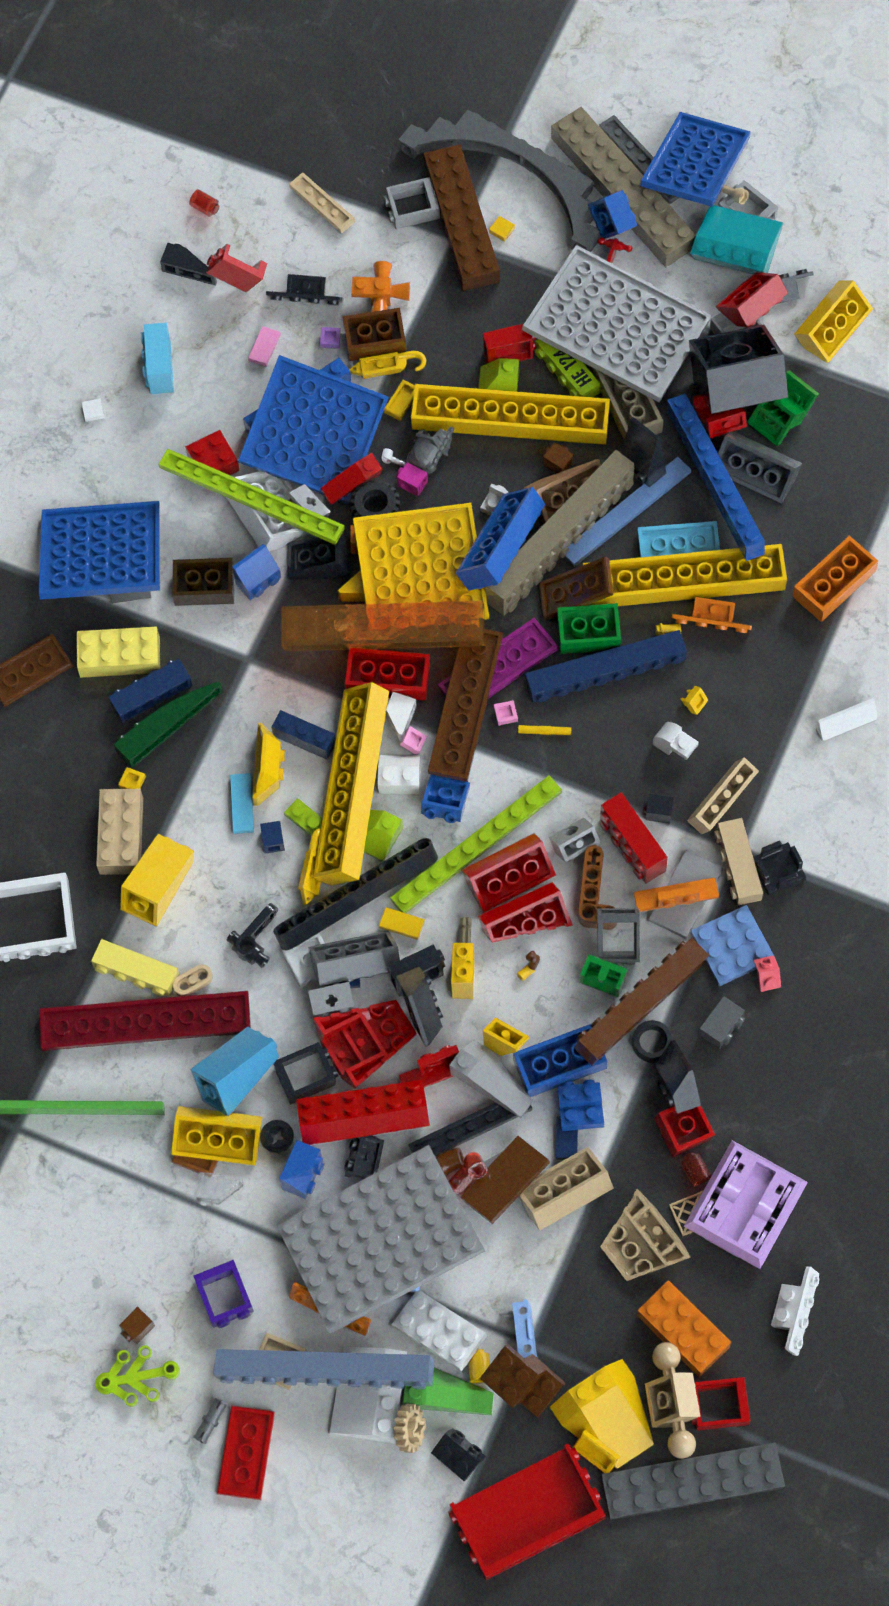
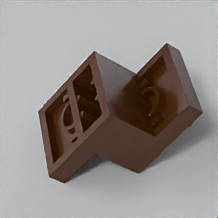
M508 1344L502 1348L479 1378L512 1408L522 1403L536 1417L543 1413L565 1384L560 1377L535 1355L531 1354L523 1358Z

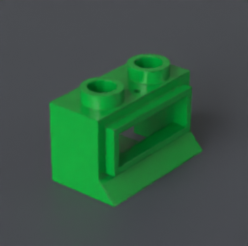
M588 954L580 973V983L619 998L628 969Z

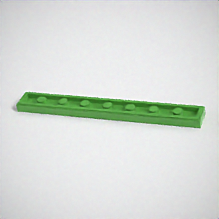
M0 1100V1114L165 1115V1106L162 1101Z

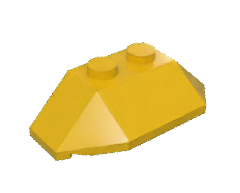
M258 723L252 797L254 806H259L280 788V781H284V768H281V762H285V750H282L281 742L262 723Z

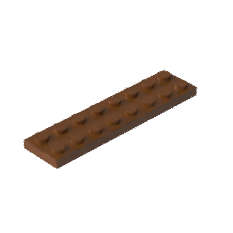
M464 625L428 774L468 782L503 640L502 632Z

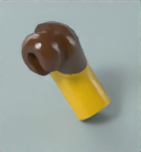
M531 951L526 955L529 963L517 972V976L521 981H524L533 974L539 964L540 956L535 951Z

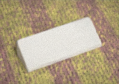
M869 699L818 720L816 729L821 739L825 741L876 720L874 699Z

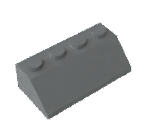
M734 431L729 432L725 436L718 453L732 481L779 503H783L802 465L801 462Z
M389 930L308 947L315 978L319 986H332L334 983L342 981L351 982L362 977L371 978L381 973L389 974L388 965L400 960L398 945Z

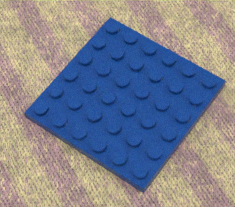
M279 355L238 463L299 486L305 484L310 490L324 495L320 490L321 487L355 462L367 456L389 397ZM352 493L339 501L349 504Z
M159 501L42 509L39 574L40 600L160 591Z

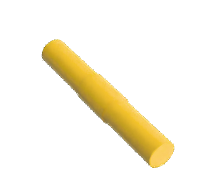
M519 725L518 733L571 735V727Z

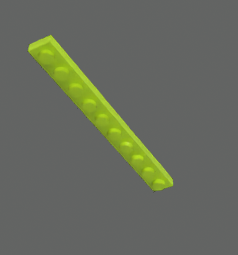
M168 448L158 464L160 469L336 545L345 529L343 524Z
M548 775L391 896L390 899L400 912L407 913L560 795L562 793L560 786Z

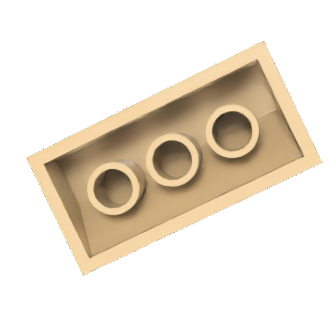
M586 1147L539 1174L520 1194L519 1199L531 1220L539 1230H542L614 1188L608 1171L589 1147Z

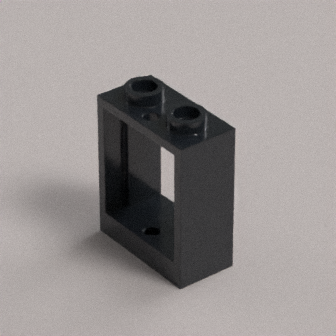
M434 944L388 965L390 980L399 997L402 996V992L396 976L420 967L423 973H428L431 981L444 976L445 958L440 949L436 950Z
M320 1042L277 1059L273 1064L290 1105L296 1103V1099L310 1097L337 1085L336 1078L339 1077L334 1065H329L327 1060L330 1059L326 1047H321ZM318 1053L328 1077L294 1091L284 1067Z

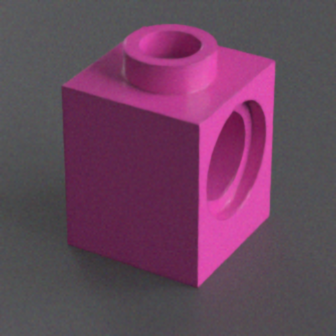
M408 462L404 468L401 467L396 475L398 487L416 496L420 495L428 482L427 472Z

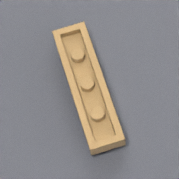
M301 173L289 183L291 190L341 234L355 223V218L304 173Z

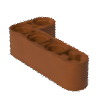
M597 845L589 846L585 852L578 916L579 923L583 927L597 929V909L615 908L611 905L599 904L604 853L602 848ZM593 855L597 856L595 865L592 864ZM595 874L597 878L591 880L587 876ZM587 893H592L595 895V897L592 899H588L585 897V895ZM589 912L593 914V917L585 918L583 914ZM603 923V929L611 930L615 928L617 923Z

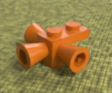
M377 261L373 264L375 277H352V297L371 298V312L387 310V306H391V297L410 301V282L391 285V278L389 276L392 264L387 261Z

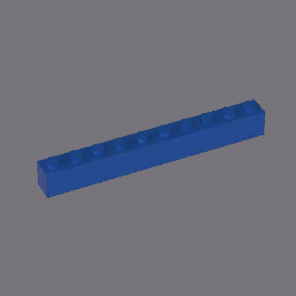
M682 394L668 399V415L745 560L748 561L764 555L765 540L687 395Z

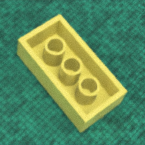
M157 627L77 631V668L80 678L148 674L153 670H159L160 636Z

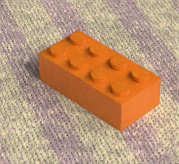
M848 536L794 586L792 597L822 622L876 572L878 560L851 536Z
M669 1280L638 1309L637 1317L664 1343L674 1344L680 1351V1359L699 1378L730 1348L731 1341Z

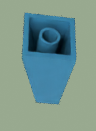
M247 1027L190 1070L202 1101L223 1114L230 1115L279 1058L276 1042L272 1038L262 1035L259 1031Z

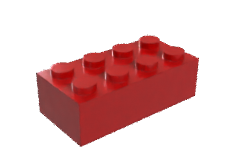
M350 647L345 689L373 682L389 691L388 698H391L392 693L395 692L416 700L426 701L430 672V654Z
M621 792L601 804L599 823L604 831L608 830L615 847H620L624 860L628 864L631 863L635 868L633 871L639 880L642 879L647 884L665 873L668 856Z

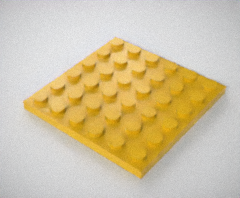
M471 503L353 518L370 635L460 623V621L489 619L485 587L468 591L456 575V571L477 538Z

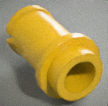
M659 623V625L655 626L656 636L680 630L681 633L680 623L668 625Z

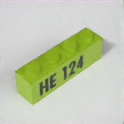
M540 339L535 341L536 355L539 359H543L546 362L548 370L557 375L559 383L563 387H567L571 396L593 398L600 393V382L582 361Z

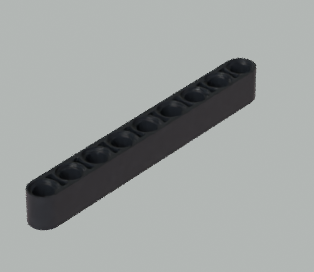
M423 838L360 875L359 880L348 882L277 925L273 932L281 949H293L434 864L438 860V855L431 839Z

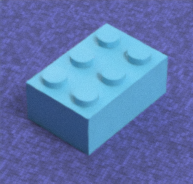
M167 322L144 324V332H141V342L143 344V376L146 387L150 388L151 394L174 392L172 352Z

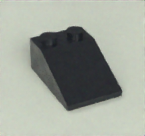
M632 417L629 421L621 454L634 463V476L638 482L644 483L650 488L666 474L661 440L659 436Z
M344 533L341 534L336 545L316 536L288 543L287 578L289 580L334 579L351 574V539Z

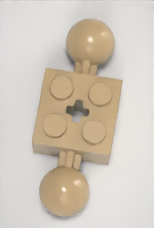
M665 1342L659 1344L654 1349L652 1355L654 1364L657 1368L663 1370L664 1376L646 1383L645 1388L652 1427H673V1433L668 1439V1449L673 1456L683 1459L691 1456L696 1448L695 1438L689 1431L685 1430L684 1423L700 1417L693 1373H675V1368L678 1366L681 1358L680 1351L674 1344Z

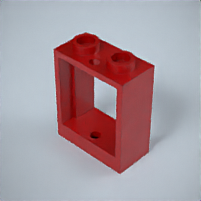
M524 324L483 333V353L486 363L488 364L499 358L517 359L519 362L532 359L533 351L536 349L534 342L536 337L522 330Z
M745 1377L694 1382L700 1417L691 1420V1423L696 1425L697 1431L750 1424ZM735 1388L739 1418L702 1422L698 1392Z

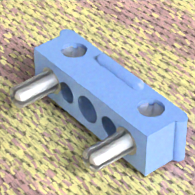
M524 1299L522 1302L512 1303L513 1310L500 1312L499 1317L501 1320L514 1318L517 1348L513 1349L523 1358L531 1354L537 1357L531 1304L527 1299Z

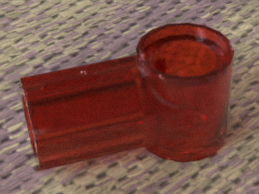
M471 1152L467 1154L463 1161L464 1164L448 1181L456 1194L462 1195L476 1179L485 1176L487 1167L479 1153Z

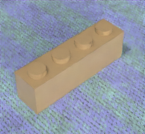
M746 758L735 761L687 821L701 834L711 831L759 770Z
M742 818L718 823L717 831H714L715 839L722 847L720 857L722 862L725 861L727 865L725 875L727 881L731 880L732 887H730L732 899H736L737 905L761 901L763 891Z

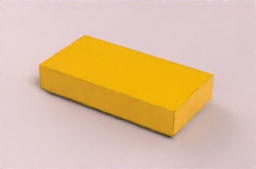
M402 380L385 406L384 413L401 421L413 403L415 385Z
M385 907L379 928L418 940L425 919Z
M586 1429L573 1446L580 1455L605 1474L612 1471L621 1457Z

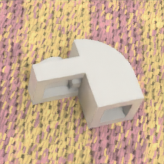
M666 722L653 738L654 746L668 755L673 751L685 760L689 758L699 743L683 732L681 726L672 722Z

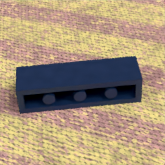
M180 659L169 661L159 670L149 672L146 677L140 680L132 681L124 689L114 691L109 696V700L123 724L193 685L190 675Z

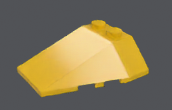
M623 1359L604 1366L569 1389L550 1406L551 1411L561 1426L574 1434L578 1439L586 1429L621 1456L614 1466L616 1469H619L654 1445L635 1377Z

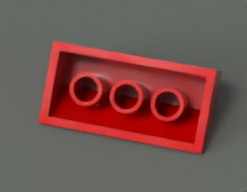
M535 833L462 869L468 887L483 912L556 876L543 841Z

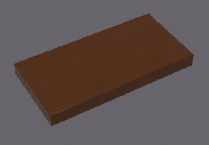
M607 557L600 558L539 583L543 619L547 621L558 617L557 608L586 606L614 595L610 562Z
M53 634L0 664V701L4 707L73 667L72 662Z
M517 1136L460 1198L488 1222L493 1224L549 1165L550 1161L520 1136Z

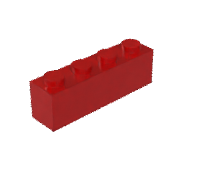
M553 882L478 916L484 934L492 943L516 938L522 934H535L536 931L546 929L549 931L560 926H573L561 891Z

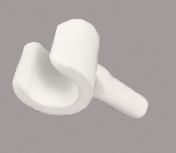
M383 449L382 461L384 463L392 462L403 467L406 465V462L393 457L391 449Z

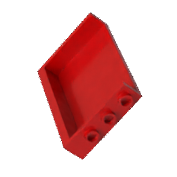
M566 1444L564 1449L457 1504H454V1502L449 1504L451 1510L448 1511V1514L453 1524L458 1523L461 1529L458 1532L463 1544L468 1543L471 1549L468 1552L473 1564L478 1563L486 1580L605 1519L606 1515L598 1502L601 1497L595 1487L591 1488L588 1482L591 1478L586 1468L581 1469L578 1463L580 1457L575 1447L571 1449L570 1445Z

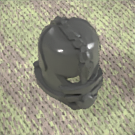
M449 427L447 431L440 429L433 437L425 429L419 430L413 441L414 446L407 455L406 463L408 462L426 471L428 475L432 474L436 470V465L442 454L448 456L452 441L451 434L454 432V428Z

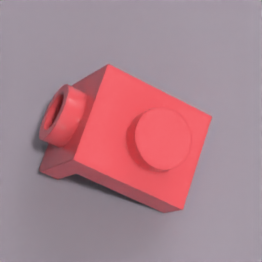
M769 956L754 960L760 991L780 988V969L775 957Z

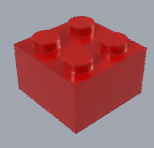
M221 430L185 446L187 457L228 475L240 471L238 459Z
M701 1106L680 1113H676L674 1107L658 1113L654 1118L672 1157L708 1142L715 1136Z

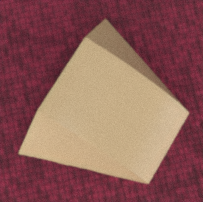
M638 1189L600 1246L626 1281L691 1258L676 1233L653 1204Z

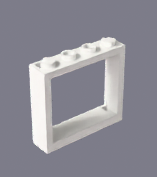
M66 873L0 883V898L61 889L67 937L0 947V961L8 962L14 958L28 959L33 955L48 956L52 952L66 953L67 950L77 949L69 880Z

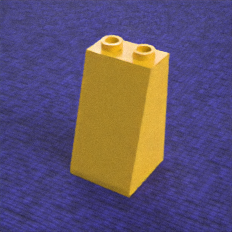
M158 834L121 886L120 910L157 927L193 864L194 850L173 841L169 837Z

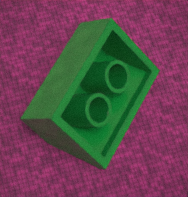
M618 603L557 608L561 654L606 651L621 647Z

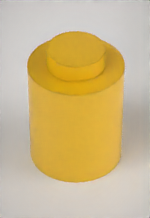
M478 1349L468 1362L470 1383H484L479 1378L490 1365L489 1353L484 1352V1349Z

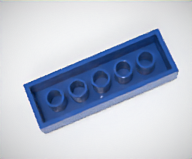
M533 487L502 495L456 571V575L468 591L482 589L491 585L495 586L502 581L504 573L509 569L510 563L518 554L520 546L525 542L526 536L534 527L533 524L541 515V511L545 506L544 501Z

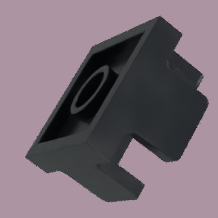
M779 840L761 849L759 855L753 857L758 876L768 896L806 880V875L802 869L803 861L796 847L790 846L789 842L782 844Z

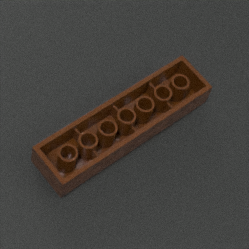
M461 145L424 153V166L434 188L440 208V218L463 291L499 283L500 269Z

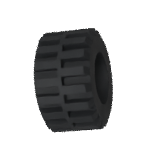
M370 480L368 484L364 482L362 487L358 486L356 492L352 494V518L401 511L399 494L396 493V489L394 487L391 488L387 482L383 484L382 480H378V482ZM373 502H380L386 505L385 509L380 512H370L365 509L367 505Z

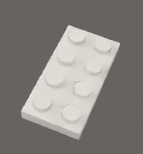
M420 1290L414 1293L392 1323L396 1329L460 1371L465 1368L487 1337L485 1332Z

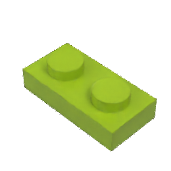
M298 798L284 812L288 819L309 836H312L313 832L322 826L323 818Z

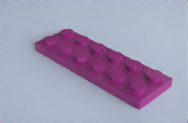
M532 618L502 640L488 699L558 650L559 646L535 618ZM451 676L438 684V688L445 696L447 695Z

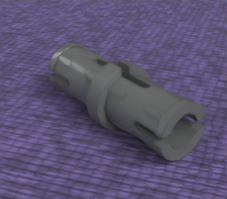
M214 1399L207 1415H203V1422L193 1438L198 1441L200 1440L203 1444L207 1443L212 1430L219 1424L217 1421L227 1406L226 1403L223 1401L220 1403L219 1399Z

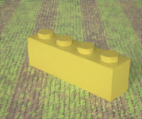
M101 939L91 960L95 971L104 975L106 973L112 974L115 979L125 982V980L130 981L135 987L140 989H151L152 993L158 996L166 995L170 997L173 990V982L180 975L176 967Z

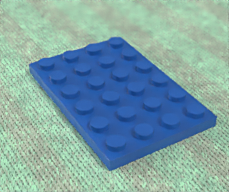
M679 112L642 177L640 186L712 207L745 148L751 131Z

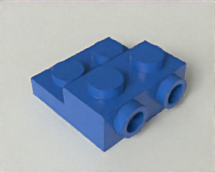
M430 775L421 803V814L425 815L428 819L438 817L443 818L448 823L461 822L470 789V782Z
M589 1079L585 1080L583 1084H574L571 1081L562 1083V1086H558L562 1131L604 1128L600 1082L595 1083L594 1080Z

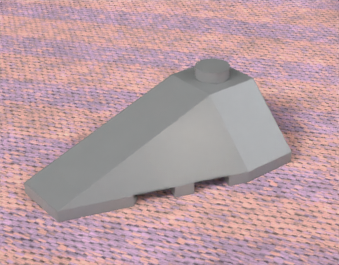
M476 1040L463 1047L449 1065L451 1075L522 1118L533 1102L532 1098L493 1051Z

